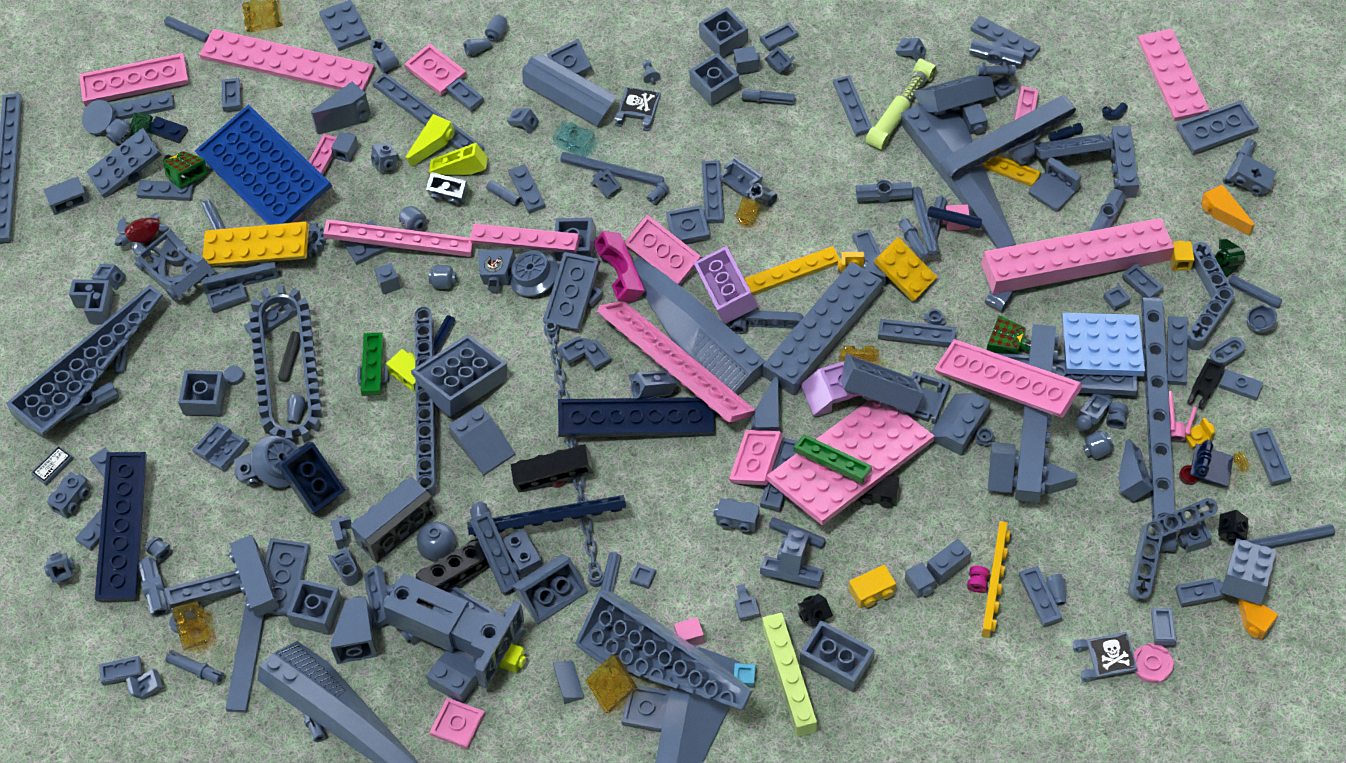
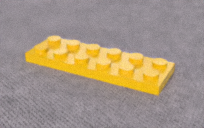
M295 222L206 230L202 257L211 267L307 259L309 223Z

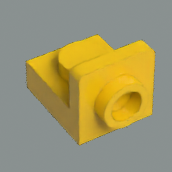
M841 252V260H838V271L842 273L851 262L863 268L864 252Z
M1203 418L1199 425L1191 428L1190 435L1185 437V441L1191 450L1195 449L1196 444L1201 445L1205 440L1213 441L1215 435L1213 424L1209 423L1206 418Z

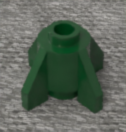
M1219 239V249L1221 250L1214 254L1218 264L1222 266L1221 269L1227 277L1243 264L1245 253L1242 248L1230 240Z

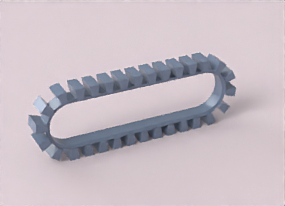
M276 285L278 294L271 296L268 288L261 291L264 301L260 302L254 298L251 302L253 312H249L260 421L265 433L269 431L270 436L281 437L284 435L286 439L294 442L293 436L301 434L303 442L311 439L308 428L310 427L318 432L321 426L319 418H323L310 309L306 298L301 299L299 290L292 288L290 294L286 295L285 286ZM281 302L291 304L298 313L307 391L308 417L303 424L295 428H283L277 425L273 419L263 315L268 307Z

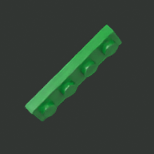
M383 332L364 333L361 396L381 395Z
M803 434L794 446L795 453L861 484L872 472V465L808 435Z

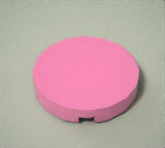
M1150 643L1140 646L1134 652L1138 668L1134 673L1144 682L1152 684L1161 683L1171 675L1174 661L1170 656V652L1163 646Z

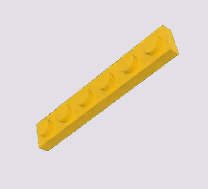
M831 246L744 278L752 295H756L836 266L840 258L834 247Z
M999 522L981 637L990 638V632H995L997 620L993 619V613L998 614L999 601L995 600L996 595H1001L1002 583H998L999 577L1003 578L1005 566L1001 565L1002 559L1006 560L1008 548L1004 547V543L1009 542L1010 530H1007L1008 522Z

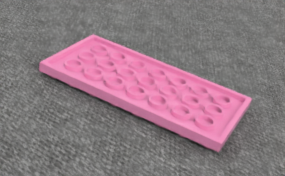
M868 400L816 439L872 465V472L862 484L797 453L767 475V481L817 522L824 525L932 443L934 435L907 414L897 410L896 407H886L880 404L879 401Z

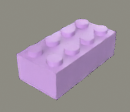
M727 246L694 262L725 324L758 307Z

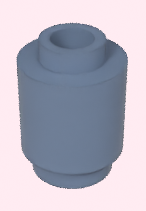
M496 15L491 19L485 30V35L490 41H499L507 28V19L501 15Z

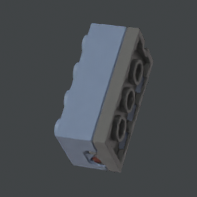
M412 476L402 481L394 491L387 493L379 503L372 505L364 515L357 517L350 525L356 543L375 563H378L437 514L433 506L432 496Z

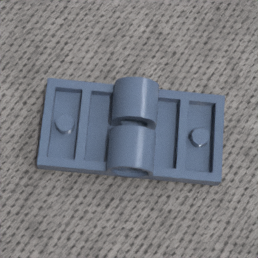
M142 128L86 172L101 196L106 198L126 182L134 184L140 181L143 176L141 171L162 154L147 131Z

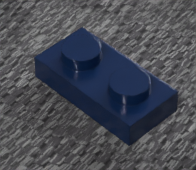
M158 116L155 117L147 129L150 134L176 143H180L188 132L186 126Z

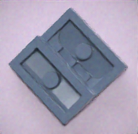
M216 423L192 451L224 472L234 461L233 459H236L249 443L245 438L234 434L230 428Z

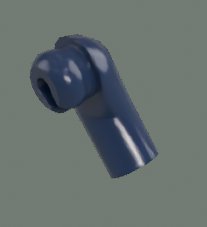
M1124 102L1120 103L1116 109L1105 106L1102 109L1103 117L1106 119H1118L1128 109V106Z

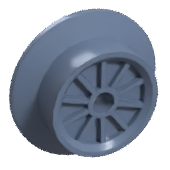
M536 250L526 251L519 255L512 264L510 285L521 296L531 297L540 295L554 285L559 265L555 258L549 254Z
M268 436L261 439L254 446L251 454L252 468L258 478L272 487L283 488L290 486L276 464L297 450V445L291 440L280 436Z

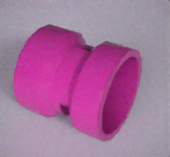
M983 566L970 567V579L967 583L968 590L978 593L986 592L988 585L986 580L989 578V569Z

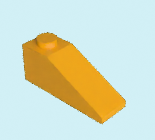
M1223 184L1203 194L1201 205L1204 211L1208 212L1213 218L1248 236L1252 234L1254 222Z

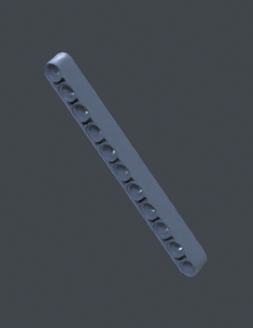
M419 307L414 314L415 368L434 356V321L431 310L428 307ZM415 379L417 482L422 487L430 485L424 489L433 497L437 490L435 403Z

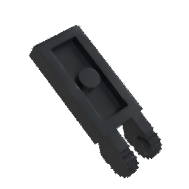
M1207 358L1192 387V392L1187 400L1188 404L1191 405L1194 402L1195 396L1198 393L1203 395L1198 408H1204L1225 370V365Z

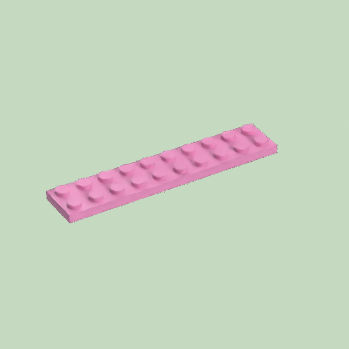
M217 29L212 30L200 53V58L336 90H341L353 81L360 89L365 91L375 70L373 64Z
M625 301L599 306L597 312L606 321L613 324L619 332L625 334L644 353L650 355L670 375L675 376L681 381V384L694 392L696 397L706 402L709 408L718 412L725 421L730 423L753 416L755 409Z

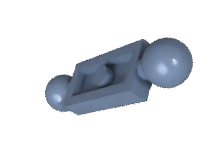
M1093 394L1079 412L1076 421L1077 427L1080 430L1086 431L1091 428L1092 423L1096 425L1109 409L1114 395Z

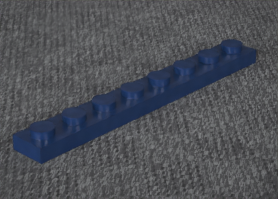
M624 495L499 516L492 519L500 533L508 528L517 530L530 524L540 526L547 521L557 523L570 517L572 519H580L583 515L587 514L597 516L603 514L604 511L619 512L622 511V508H626ZM467 522L469 535L476 536L471 523Z

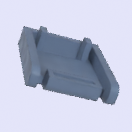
M982 62V65L976 66V75L1015 74V65L1006 66V62H1003V66H985V62Z
M913 371L911 377L916 378L919 385L921 382L938 388L936 392L921 387L924 395L915 413L907 412L906 414L926 421L932 416V423H936L950 388V382Z

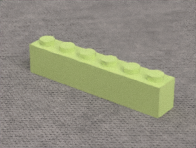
M778 613L762 617V628L796 736L817 732L815 714L783 614Z

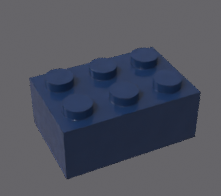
M314 442L305 443L276 464L308 513H315L346 491Z

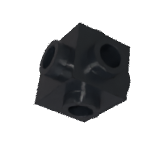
M1237 509L1220 514L1218 535L1231 544H1235L1236 538L1246 540L1249 518Z
M819 593L815 596L804 598L803 602L798 604L800 619L803 623L806 622L812 627L817 626L820 620L824 622L833 616L827 599Z

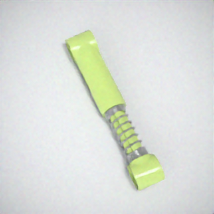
M921 58L917 61L913 70V76L899 96L895 97L876 126L869 130L865 141L867 144L884 150L891 134L901 121V113L908 110L911 106V100L915 97L913 91L920 90V87L926 81L930 82L933 79L937 65Z

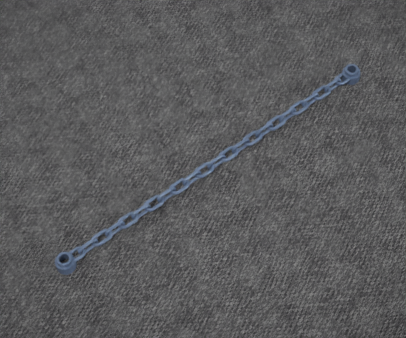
M548 321L544 325V334L547 336L548 341L553 344L550 355L552 362L556 363L557 367L554 371L556 383L560 384L558 399H561V394L564 395V392L566 399H569L568 391L563 389L565 373L559 367L562 357L555 345L558 341L559 327L555 322ZM553 352L554 354L558 352L559 360L558 358L554 360ZM561 371L563 380L559 378L558 381L557 372L560 374ZM565 437L568 446L572 448L576 445V437H573L574 443L573 441L569 443L568 437ZM583 476L580 477L581 484L579 483L578 486L576 478H573L574 487L579 490L577 503L580 502L579 499L583 501V498L584 501H588L587 497L582 495V488L584 487ZM583 515L580 523L582 531L587 534V540L584 543L585 551L591 557V562L588 565V582L593 587H599L602 585L604 575L600 571L599 563L594 561L593 555L596 553L595 541L590 539L589 534L592 531L591 519ZM588 520L589 528L586 527L585 530L583 521L587 523ZM592 542L593 551L590 550L589 552L587 543L591 545ZM591 565L592 567L596 565L597 570H592ZM594 575H598V576H599V577L596 578V579L592 578Z

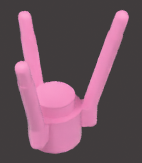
M1169 391L1171 440L1183 441L1186 435H1190L1197 407L1193 408L1186 427L1183 422H1175L1173 392Z

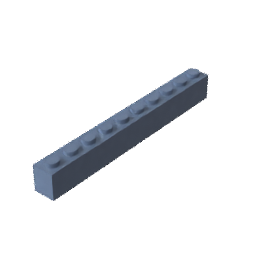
M1033 324L1029 365L1055 374L1056 366H1053V362H1057L1058 350H1054V345L1058 346L1059 342L1056 326ZM1024 405L1015 500L1039 502L1040 495H1044L1045 483L1041 482L1042 478H1046L1047 466H1043V461L1048 459V449H1045V444H1049L1050 432H1046V429L1051 427L1052 416L1027 405Z

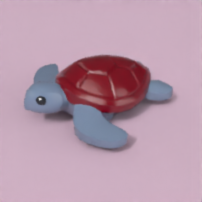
M158 213L152 214L150 218L134 220L129 225L126 224V219L123 218L117 225L120 235L116 237L115 245L125 246L132 242V249L138 255L145 249L142 245L143 243L150 242L158 232H166L169 228L165 224H160ZM151 251L143 257L151 255Z

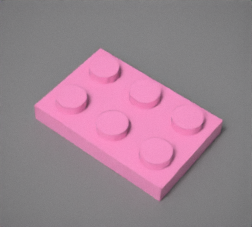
M430 43L404 64L405 69L440 96L447 92L446 88L458 78L463 79L466 76V71Z
M745 431L729 478L731 483L768 484L767 475L772 471L783 438L781 431Z

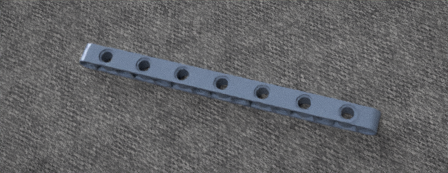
M1142 297L1141 316L1149 470L1153 488L1151 491L1152 521L1175 512L1163 300L1162 297ZM1167 519L1166 523L1172 529L1174 523L1171 519ZM1153 528V536H1155L1156 531ZM1176 531L1162 537L1160 551L1175 552Z

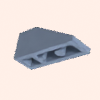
M778 377L773 378L755 410V418H751L752 430L779 431Z
M1128 439L1125 443L1118 476L1120 482L1119 490L1124 497L1128 496L1134 502L1152 491L1153 488L1140 448L1132 440Z

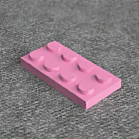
M646 215L625 241L626 246L667 275L679 286L694 270V262L702 259L699 254L649 215Z

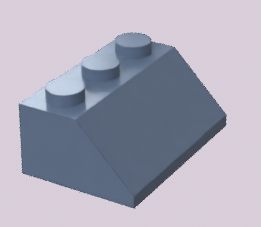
M975 393L955 394L930 432L934 435L933 442L962 456L988 415L991 401Z
M560 554L512 585L519 600L537 624L588 592L571 559L564 554Z

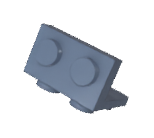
M1050 157L1046 163L1045 173L1029 188V194L1057 211L1079 189L1081 175L1065 166L1061 161Z

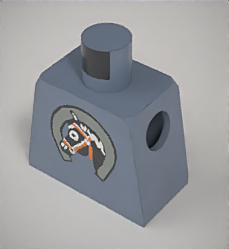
M513 249L478 250L479 272L482 282L488 285L489 291L497 292L499 291V285L510 283L512 264L516 259Z

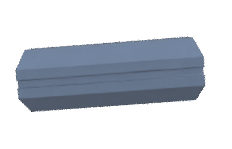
M544 55L532 56L528 60L527 65L522 69L523 84L526 87L596 127L617 98L612 93Z

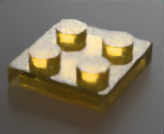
M844 346L839 351V361H845L847 354L866 361H877L879 349H874V346H863L862 349H855V346Z
M613 654L585 679L605 713H610L637 689L636 684L619 657Z

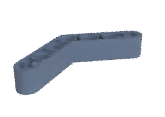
M1197 242L1193 245V266L1211 300L1189 331L1187 346L1191 350L1203 348L1231 307L1234 297L1232 287L1210 247L1204 242Z
M1211 498L1203 499L1142 526L1128 587V594L1132 599L1140 600L1148 597L1151 593L1162 537L1216 514L1218 505L1215 500ZM1205 506L1209 507V510L1199 513L1198 509ZM1186 511L1190 512L1192 516L1191 521L1185 518ZM1167 519L1173 521L1174 527L1172 529L1167 526ZM1149 526L1155 529V536L1149 534ZM1145 546L1151 548V556L1145 554ZM1141 565L1147 568L1146 576L1140 572ZM1140 586V590H1142L1143 593L1139 594V591L1136 590V587Z

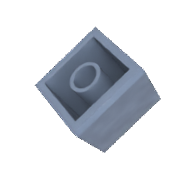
M355 596L345 600L330 643L337 664L377 657L371 610L366 596Z

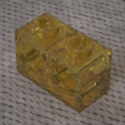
M198 601L174 607L172 614L183 650L206 644L211 634L209 626L205 625L203 618H205L203 606H199ZM191 611L194 613L195 618L189 620L185 617L184 613ZM190 631H198L200 633V638H192L190 636Z

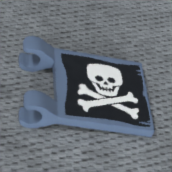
M626 87L619 110L615 115V125L622 126L624 116L643 119V130L650 131L661 92Z
M1127 632L1073 641L1074 652H1082L1089 649L1094 669H1084L1081 671L1082 682L1138 670Z

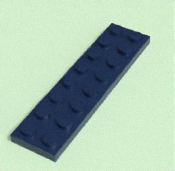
M698 397L558 399V437L714 435L713 409L709 408L708 404Z
M106 452L95 588L96 601H136L138 563L140 558L147 462L146 452Z

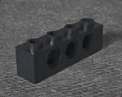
M477 538L469 541L465 546L453 550L446 557L436 560L432 565L420 569L416 573V579L447 592L490 566Z

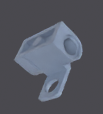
M667 370L642 371L630 374L628 377L631 381V393L634 398L669 396L677 385L676 380Z

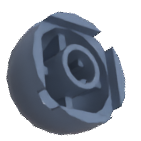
M430 522L424 525L417 535L419 553L422 557L433 562L449 555L457 545L453 530L443 522Z

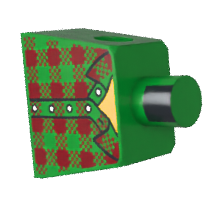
M182 151L174 156L168 154L163 159L166 177L178 188H182L207 175L205 159Z
M998 315L987 344V351L1000 354H1019L1021 349L1030 352L1031 340L1025 339L1026 328Z

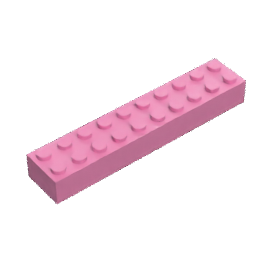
M1157 218L984 251L981 266L992 294H999L1128 269L1135 264L1144 266L1168 261L1173 253L1174 245L1162 219Z

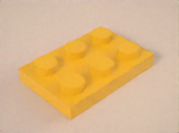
M899 237L873 261L912 302L937 278Z

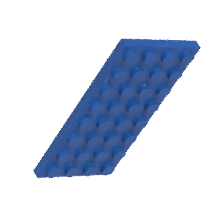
M249 104L195 150L197 155L205 159V163L268 225L291 223L332 187V184Z

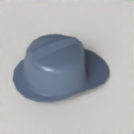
M1035 135L1005 152H1009L1012 159L1021 165L1028 163L1036 153L1034 140L1040 135Z

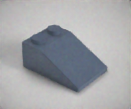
M353 81L310 111L318 135L357 125L367 120L371 115L366 93Z
M481 405L476 406L448 425L451 437L483 475H486L516 455L493 419Z
M457 648L454 649L453 653L450 651L444 653L426 675L429 686L453 700L465 703L478 684L473 655Z

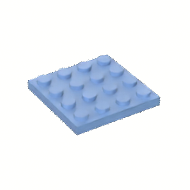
M1062 313L1066 374L1144 376L1145 367L1139 315Z

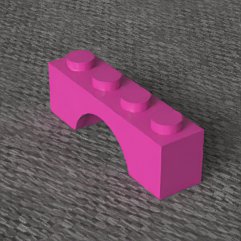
M602 231L593 243L599 257L607 260L618 274V279L612 284L615 296L618 301L636 302L645 290L621 233Z

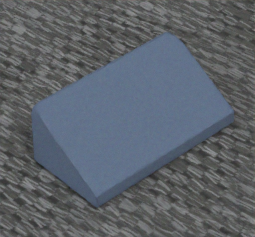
M553 662L564 704L584 699L574 662Z

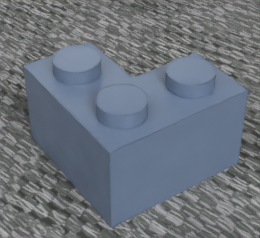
M72 279L69 296L74 307H85L84 312L89 323L103 324L109 319L114 296L110 281Z
M991 442L988 490L1012 493V486L1016 487L1017 475H1014V467L1018 468L1019 451L1015 450V444Z

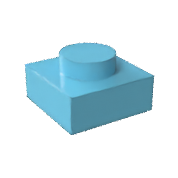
M735 663L734 676L746 686L754 687L755 665Z

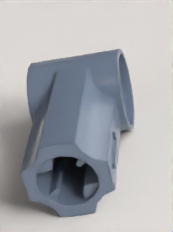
M751 184L748 189L751 198L768 208L775 203L778 197L777 193L763 184Z

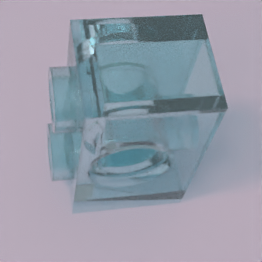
M565 120L561 122L552 135L554 146L586 157L595 145V134L591 130L581 128L575 123Z

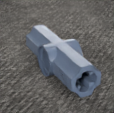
M973 39L969 54L987 58L988 62L995 65L1006 62V64L1021 67L1025 52L1007 48L1006 44L1001 41L988 43Z
M880 180L877 184L856 185L857 202L877 200L879 203L885 204L890 202L891 199L912 198L911 182L891 183L888 180Z
M1118 189L1111 190L1089 231L1110 228L1114 224L1115 218L1126 199L1123 191Z
M112 382L94 391L89 390L74 410L64 418L66 423L86 413H96L100 406L118 398L119 395Z
M147 557L138 563L142 577L141 585L152 617H161L169 612L164 594L165 586L159 574L155 558Z

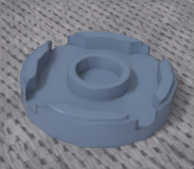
M95 100L88 104L82 115L84 128L94 135L106 133V128L115 120L113 106L104 100Z

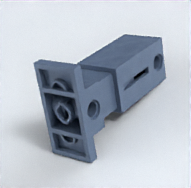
M405 573L402 574L400 579L395 581L393 591L390 596H386L383 602V608L389 625L452 653L457 648L473 655L478 684L485 689L488 687L503 657L524 623L522 604L514 600L511 606H507L504 617L492 611L485 615L469 608L467 600Z

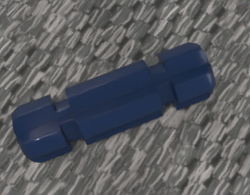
M1081 123L1073 124V127L1068 126L1057 130V132H1050L1048 138L1050 141L1063 140L1074 136V134L1082 133L1083 127Z

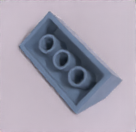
M970 75L913 91V94L927 112H935V115L946 113L945 110L947 109L953 111L960 109L961 105H964V107L975 105V101H978V103L989 101V97L995 96L992 75Z
M847 354L845 357L841 383L847 393L853 395L857 393L866 400H876L883 406L896 407L902 413H915L924 395L916 378Z

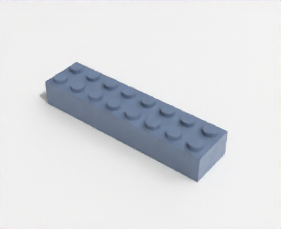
M851 262L763 364V377L771 382L774 377H778V386L794 396L801 388V384L814 373L880 295L883 280Z

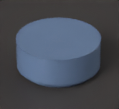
M230 366L225 370L224 377L229 385H238L243 381L244 374L240 367Z

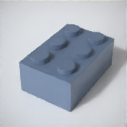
M1236 538L1221 593L1261 605L1268 586L1276 550Z
M821 620L800 652L801 664L854 692L874 660V649Z

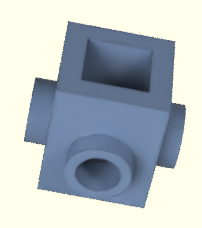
M386 142L372 145L371 161L378 171L396 169L399 156L391 144Z
M252 453L233 459L236 467L234 473L237 480L247 485H254L260 480L252 468Z
M56 552L51 554L50 558H47L44 569L47 577L51 578L52 583L64 582L72 577V569H75L72 557L68 558L67 552L63 554Z

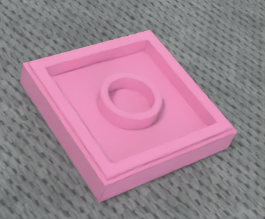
M447 697L430 731V736L468 749L485 712Z

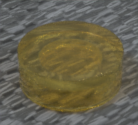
M1242 451L1234 453L1233 459L1240 471L1249 469V463L1245 454Z

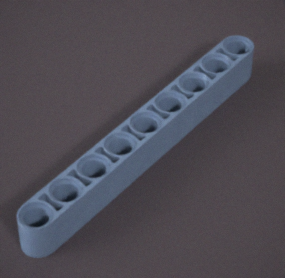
M1062 95L949 154L941 161L940 165L951 178H956L1066 120L1075 113L1076 108L1065 95Z

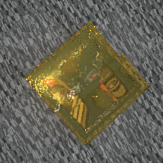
M250 0L242 4L247 32H257L283 26L279 0H263L261 2L260 0Z

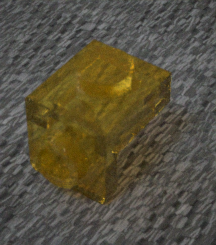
M742 197L738 212L735 213L734 217L741 224H754L761 203Z

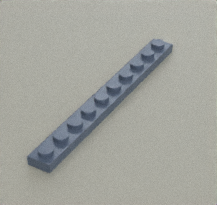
M20 93L2 96L0 120V243L11 241L22 105Z

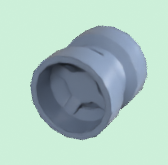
M1120 402L1111 403L1108 409L1109 415L1107 416L1106 424L1115 429L1124 428L1126 426L1125 416H1127L1129 410L1128 406Z

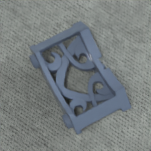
M172 230L166 231L161 237L134 257L137 268L140 271L144 270L172 299L181 300L183 298L182 294L204 276L210 277L215 273L203 257L196 255L194 252L190 255L186 251L188 247ZM166 240L161 250L156 247ZM152 250L159 255V258L155 255H149L154 262L148 263L143 256ZM168 261L172 264L185 262L182 267L183 275L166 276V262Z

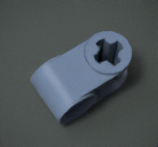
M375 39L371 42L372 57L382 73L399 65L397 57L384 40Z
M343 547L342 551L334 555H328L334 570L337 571L343 583L347 586L356 585L360 576L347 547Z

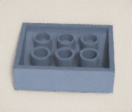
M466 335L411 370V374L436 406L451 417L506 381L507 363L470 335Z

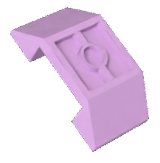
M844 362L818 369L801 384L813 417L832 412V404L861 396L857 393L854 395L849 394L844 390L841 383Z

